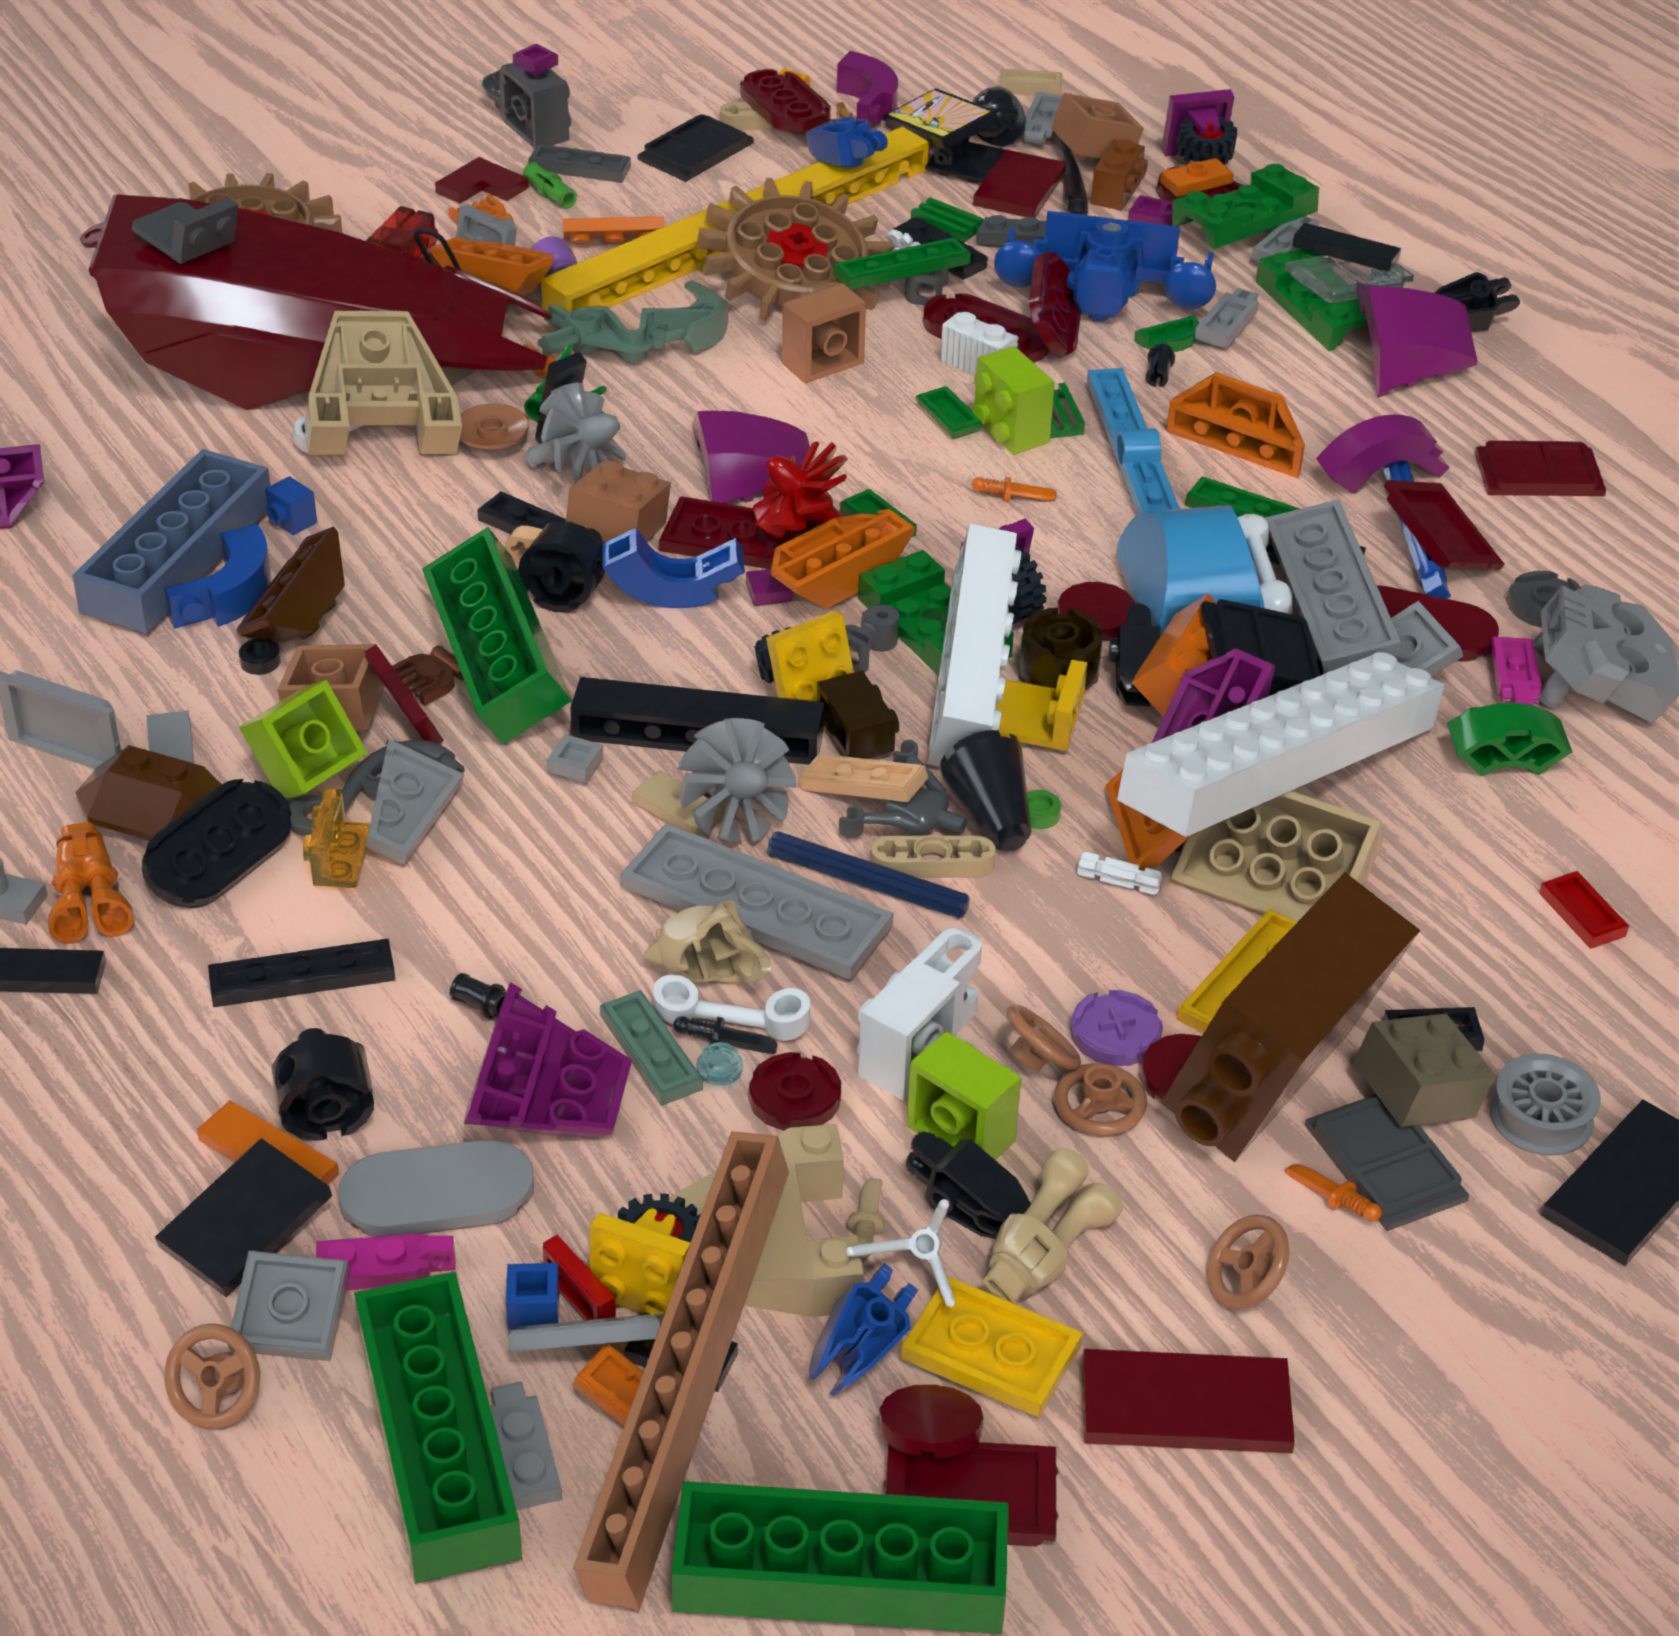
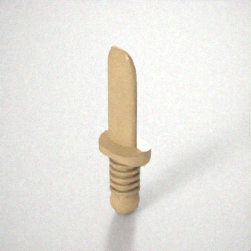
M869 1179L864 1183L861 1190L858 1212L851 1213L848 1217V1228L855 1232L854 1235H857L859 1245L873 1243L874 1235L880 1234L884 1230V1219L877 1215L882 1179ZM870 1255L861 1256V1259H865Z

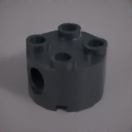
M550 522L543 528L520 558L518 572L525 589L535 596L533 601L536 604L553 612H571L587 601L605 576V570L602 568L603 539L598 531L573 522Z
M309 1028L299 1034L297 1041L292 1042L283 1049L271 1066L277 1109L281 1116V1123L286 1131L299 1138L315 1141L326 1140L327 1132L337 1130L341 1131V1137L353 1133L365 1124L374 1111L373 1088L366 1050L362 1044L354 1042L348 1037L326 1034L325 1031L319 1028Z

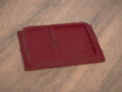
M1487 441L1485 446H1476L1477 463L1487 495L1605 496L1606 488L1593 450L1588 448L1584 442Z
M1387 480L1384 487L1390 493L1386 498L1388 503L1437 566L1444 569L1501 570L1505 563L1441 483Z
M978 1442L976 1446L964 1454L939 1459L934 1458L935 1451L921 1450V1457H915L893 1448L888 1443L887 1478L884 1481L886 1495L1008 1503L1007 1545L1035 1547L1041 1545L1043 1541L1056 1542V1521L1059 1517L1056 1511V1476L1059 1472L1056 1466V1446Z

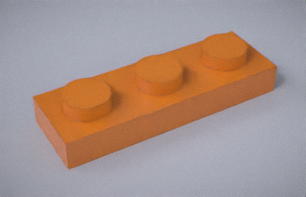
M664 216L563 218L564 240H571L572 244H588L591 242V239H604L606 243H622L624 238H639L665 227Z

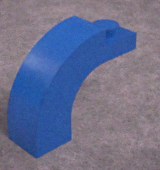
M258 523L220 533L225 563L222 569L210 576L164 589L169 620L174 629L211 618L219 627L243 617L250 611L271 583L267 542Z
M637 528L602 544V568L612 581L631 597L658 607L691 608L709 604L718 600V585L729 583L745 573L743 548L736 538L704 554L687 559L670 558L656 552L646 542Z

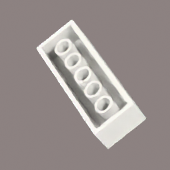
M969 523L953 573L927 764L940 766L943 756L945 755L948 760L955 753L953 745L967 736L982 731L999 729L1001 711L996 710L997 702L1002 700L1006 681L1005 678L1000 677V669L1005 670L1010 649L1009 645L1004 644V637H1009L1014 617L1013 613H1009L1008 605L1013 606L1018 582L1012 581V574H1017L1021 560V551L1015 550L1017 533Z

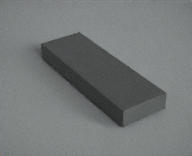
M537 144L528 159V164L537 162L548 172L618 183L624 181L631 168V157L545 144Z

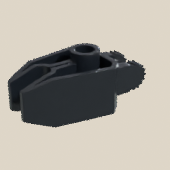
M1479 272L1444 285L1434 292L1455 299L1466 306L1471 332L1489 330L1495 316L1505 314L1506 312L1509 313L1519 307L1518 305L1520 304L1516 294L1497 298V295L1500 296L1510 290L1512 284L1508 277L1488 280L1486 275Z
M1134 603V605L1128 607L1126 623H1119L1118 638H1110L1109 662H1115L1116 694L1125 705L1150 706L1151 703L1132 684V680L1161 637V626L1151 625V612L1148 606H1145L1144 603Z
M925 1130L924 1132L919 1131L912 1138L911 1149L913 1152H910L909 1156H907V1171H910L911 1175H915L916 1179L927 1186L924 1197L932 1209L936 1210L939 1202L942 1199H946L949 1201L946 1217L979 1236L996 1239L1001 1225L1010 1214H1024L1030 1207L1031 1202L1018 1179L971 1139H960L955 1146H952L941 1137H936L935 1133L925 1132Z

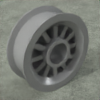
M1549 1054L1523 1055L1509 1061L1500 1070L1496 1080V1093L1490 1104V1116L1497 1131L1518 1148L1540 1155L1567 1154L1581 1148L1591 1137L1594 1117L1598 1113L1601 1103L1600 1091L1594 1079L1583 1068L1565 1058Z

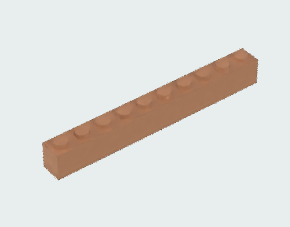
M731 1131L573 1567L589 1602L636 1610L641 1608L682 1488V1482L685 1479L789 1175L778 1136Z

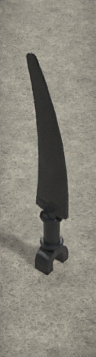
M1060 138L1067 173L1065 196L1069 201L1067 205L1068 211L1072 214L1087 215L1088 200L1079 167L1074 155H1072L1071 149Z

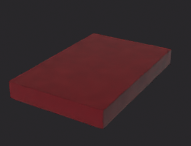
M1006 149L975 192L973 205L1023 217L1036 218L1065 175L1066 164L1063 161Z

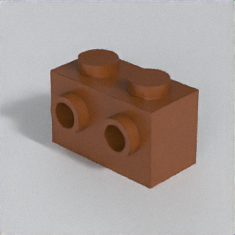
M1127 139L1113 140L1094 168L1091 204L1120 211L1123 210L1146 175L1148 160L1144 159L1145 146L1135 144Z

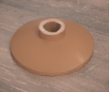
M483 404L469 408L460 414L462 422L460 440L469 446L479 449H501L512 446L521 441L529 430V422L526 415L519 409L509 405Z

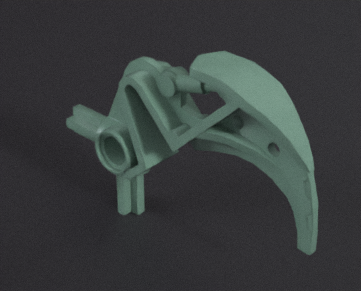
M691 280L685 283V288L692 291L698 297L692 305L680 308H642L640 326L637 330L627 329L609 307H585L569 312L555 304L549 305V312L552 313L551 320L544 318V320L559 328V330L543 335L541 339H538V346L542 348V354L545 356L563 351L568 344H572V351L576 353L591 354L599 351L601 348L615 350L626 361L637 362L643 360L646 357L647 350L651 348L663 349L665 343L684 340L690 352L696 354L713 347L723 339L728 326L729 304L727 300L721 298L713 290Z

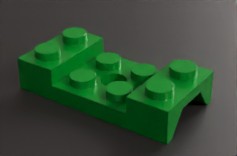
M1268 164L1265 168L1251 173L1250 185L1240 186L1239 189L1232 192L1218 194L1210 198L1204 192L1193 191L1188 193L1187 196L1173 200L1172 225L1181 226L1192 221L1199 223L1203 227L1209 247L1217 249L1318 212L1319 187L1307 181L1304 177L1285 169L1281 164Z
M1297 249L1259 259L1256 283L1328 351L1335 350L1349 330L1368 325L1366 313H1361L1358 295L1333 273L1335 261L1331 257Z
M921 550L859 574L858 600L867 608L874 605H888L895 608L900 614L898 638L939 676L951 588L945 583V569L928 553ZM1012 630L1008 638L1004 637V644L1010 646L1008 658L1012 657L1014 637Z

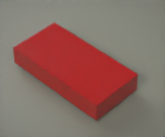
M1578 871L1542 882L1539 894L1590 949L1626 937L1629 925Z
M557 1234L543 1242V1263H558L560 1293L584 1320L615 1318V1296Z

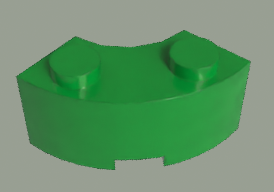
M1499 703L1479 708L1473 707L1447 722L1457 755L1480 776L1506 767L1527 768L1539 775L1573 752L1561 720L1551 712L1529 704Z

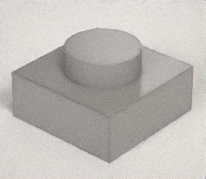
M565 734L547 759L548 772L586 783L603 759V745Z

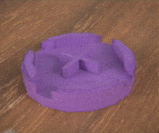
M1109 990V995L1098 996L1097 992L1088 995L1076 1005L1071 1020L1072 1040L1081 1053L1095 1062L1114 1066H1131L1142 1062L1143 1054L1153 1042L1162 1038V1019L1160 1022L1157 1016L1158 1011L1154 1005L1138 994L1123 990Z

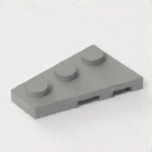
M388 739L366 848L405 865L461 787L464 774Z

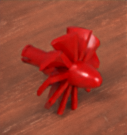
M818 441L813 442L801 466L796 463L793 455L788 458L774 455L768 459L766 470L770 479L764 484V499L753 506V512L757 519L755 523L766 534L782 539L786 530L795 531L806 528V519L812 522L817 521L822 525L833 518L844 517L833 506L832 496L827 492L847 479L846 474L830 479L848 460L846 455L833 458L837 449L833 442L816 458V451L820 443Z

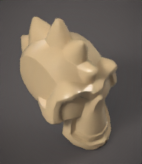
M733 900L720 901L716 906L698 905L674 914L663 927L656 930L657 941L651 944L644 952L646 960L665 967L671 974L688 978L694 984L710 981L756 983L763 979L770 970L769 956L754 941L752 930L746 928Z

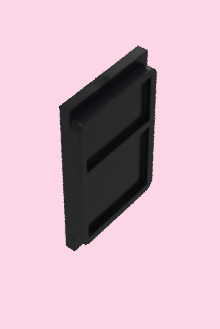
M700 114L645 144V151L638 154V160L687 182L752 145L754 138L728 124Z
M1219 599L1216 603L1204 601L1200 604L1212 660L1225 655L1235 648L1275 665L1271 686L1286 689L1320 676L1309 626L1302 616Z

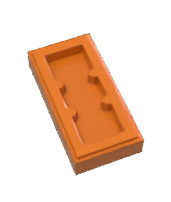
M1217 158L1201 162H1191L1188 165L1161 171L1160 183L1176 197L1187 195L1193 191H1204L1228 185L1233 180V172Z
M607 1343L575 1376L572 1385L624 1427L644 1371Z

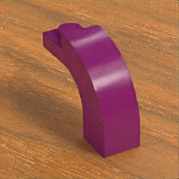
M849 51L837 64L836 92L860 98L857 102L856 119H868L869 128L873 129L881 120L885 121L883 115L897 109L898 78L894 70L881 60L862 53Z
M1395 414L1374 417L1354 425L1335 438L1316 458L1331 480L1354 494L1377 470L1393 462H1415L1439 478L1450 468L1440 456L1444 450L1437 444V440L1421 421L1410 416Z

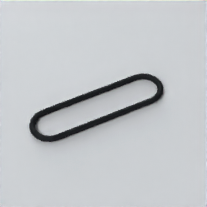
M427 228L415 230L413 233L414 239L428 263L434 264L419 237L421 233L437 238L442 243L454 268L462 271L442 235Z

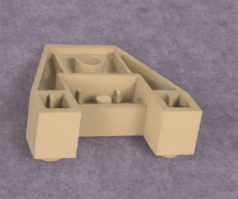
M334 311L308 396L305 419L308 455H346L350 425H416L420 454H457L462 430L458 397L408 311Z
M838 1125L791 1127L776 1135L781 1144L789 1175L744 1306L809 1317L830 1316L837 1300L854 1284L864 1283L861 1256L849 1257L846 1255L848 1247L859 1245L857 1235L807 1240L801 1202L842 1198L844 1159ZM717 1170L669 1197V1201L674 1202L677 1196L684 1198L685 1208L692 1203L697 1208V1215L701 1214Z

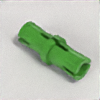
M531 162L524 168L523 176L528 178L529 183L537 187L540 195L545 198L550 197L563 209L571 208L575 204L577 193L565 185L559 175L546 171L537 162Z

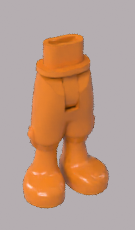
M90 822L64 826L61 829V836L56 841L55 876H53L51 881L56 892L61 893L62 896L56 901L48 915L50 934L58 942L65 944L75 943L85 936L88 929V914L82 890L86 886L92 891V915L97 929L102 934L110 937L125 934L133 925L134 913L131 904L125 897L111 888L117 882L119 873L115 867H112L103 835Z

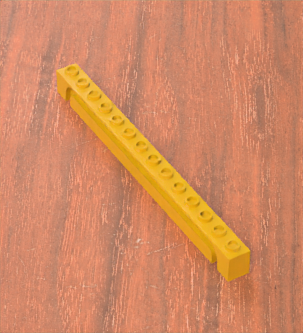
M900 127L885 134L888 140L887 148L879 152L876 151L870 157L863 159V164L860 166L845 168L844 166L817 162L774 180L780 196H799L804 182L810 181L813 185V200L831 206L842 194H846L849 196V205L899 183V175L909 179L927 171L925 166L928 163L929 142L910 130ZM764 185L748 191L746 194L753 201L762 199ZM729 200L717 204V206L722 207L728 211H731L733 213L737 212L728 203ZM707 209L560 270L541 280L542 307L549 311V305L555 304L569 312L585 307L611 308L703 268L706 255L724 252L696 248L699 227L724 230L705 222Z

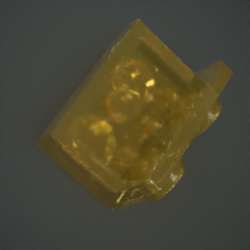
M325 788L320 806H314L312 810L311 826L313 832L312 835H306L304 838L303 858L304 861H310L313 886L355 888L358 885L367 851L366 842L370 823L346 822L342 789Z

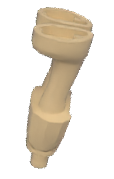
M1067 1148L1053 1150L1043 1165L1042 1185L1030 1207L1024 1214H1010L1001 1225L993 1247L994 1256L989 1261L991 1270L984 1277V1284L995 1296L1015 1304L1020 1296L1027 1297L1031 1292L1049 1284L1066 1270L1067 1250L1085 1228L1108 1226L1121 1214L1123 1204L1117 1192L1108 1185L1093 1183L1086 1185L1075 1194L1052 1231L1045 1225L1058 1206L1083 1184L1089 1174L1088 1164L1077 1152Z

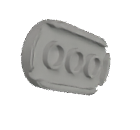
M480 1140L376 1153L354 1163L342 1176L338 1187L340 1211L343 1218L351 1226L353 1223L361 1227L363 1233L375 1237L418 1234L495 1224L510 1219L518 1213V1207L523 1205L525 1201L526 1204L528 1203L534 1191L533 1168L528 1157L520 1149L511 1144L495 1140Z

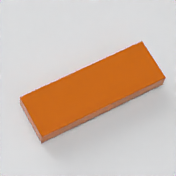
M230 1100L197 1128L199 1141L235 1162L262 1138L327 1185L339 1174L337 1162Z

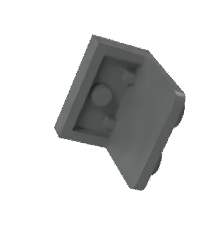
M227 197L196 210L185 202H178L132 222V231L170 256L173 260L182 264L234 242L239 204Z

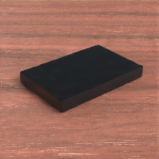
M261 1138L155 1236L158 1247L227 1297L242 1282L249 1251L273 1253L333 1195L326 1183Z

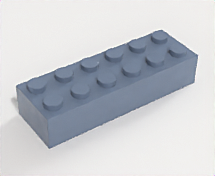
M202 449L72 575L79 613L147 634L168 613L164 589L201 579L223 557L220 533L255 524L266 513V488L271 486L268 467Z

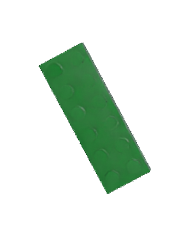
M486 527L422 568L476 713L502 744L524 733L527 729L559 711L563 706L572 701L511 554L489 527Z
M456 1271L354 1292L359 1333L415 1584L523 1559L519 1517Z
M683 1481L671 1572L672 1612L1002 1634L1007 1581L1008 1503Z

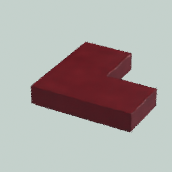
M481 157L474 159L435 182L436 193L457 203L464 202L480 191L508 201L529 188L527 177Z
M377 644L364 652L366 654L364 655L422 739L438 744L444 741Z

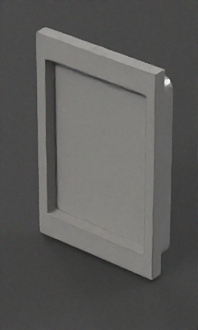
M18 670L12 674L0 671V701L9 740L92 769H96L100 764L121 751L114 709L107 700Z

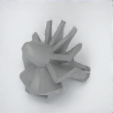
M579 382L567 384L550 391L551 395L540 406V412L547 416L541 434L543 443L528 448L526 453L531 467L540 470L544 466L555 462L556 470L561 472L564 463L572 461V474L576 483L582 478L583 466L588 473L602 461H609L603 450L608 451L622 461L626 460V453L613 439L618 430L621 429L620 423L616 416L602 411L605 400L601 395L584 391L583 383Z
M729 718L706 726L694 735L697 741L687 750L679 762L678 770L693 771L692 773H685L680 793L682 808H686L703 794L709 793L712 795V797L692 811L697 827L706 836H709L717 809L723 800L726 813L718 838L726 842H742L736 819L738 805L744 811L751 841L761 839L770 829L772 824L752 807L750 798L755 799L779 822H783L786 818L788 811L787 791L766 790V787L796 788V777L784 756L789 751L786 743L765 729L764 723L751 719Z

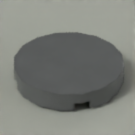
M1532 571L1515 578L1514 584L1510 585L1507 603L1510 611L1518 619L1542 628L1541 610L1558 589L1563 585L1576 591L1581 586L1571 578H1567V582L1558 579V573L1552 571Z

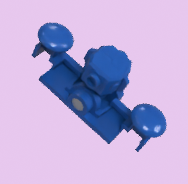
M1047 211L1044 240L1035 239L1033 245L1024 241H1015L1016 228H1010L1007 243L1000 247L994 258L995 271L1004 283L1016 288H1025L1031 286L1035 257L1046 251L1058 254L1072 271L1069 272L1066 287L1072 289L1073 299L1080 313L1089 314L1088 317L1097 322L1106 321L1109 317L1115 318L1128 303L1129 297L1139 292L1142 280L1164 283L1165 292L1170 301L1184 309H1197L1205 306L1211 301L1216 292V281L1211 273L1214 253L1208 252L1204 266L1194 262L1184 263L1185 257H1177L1180 227Z

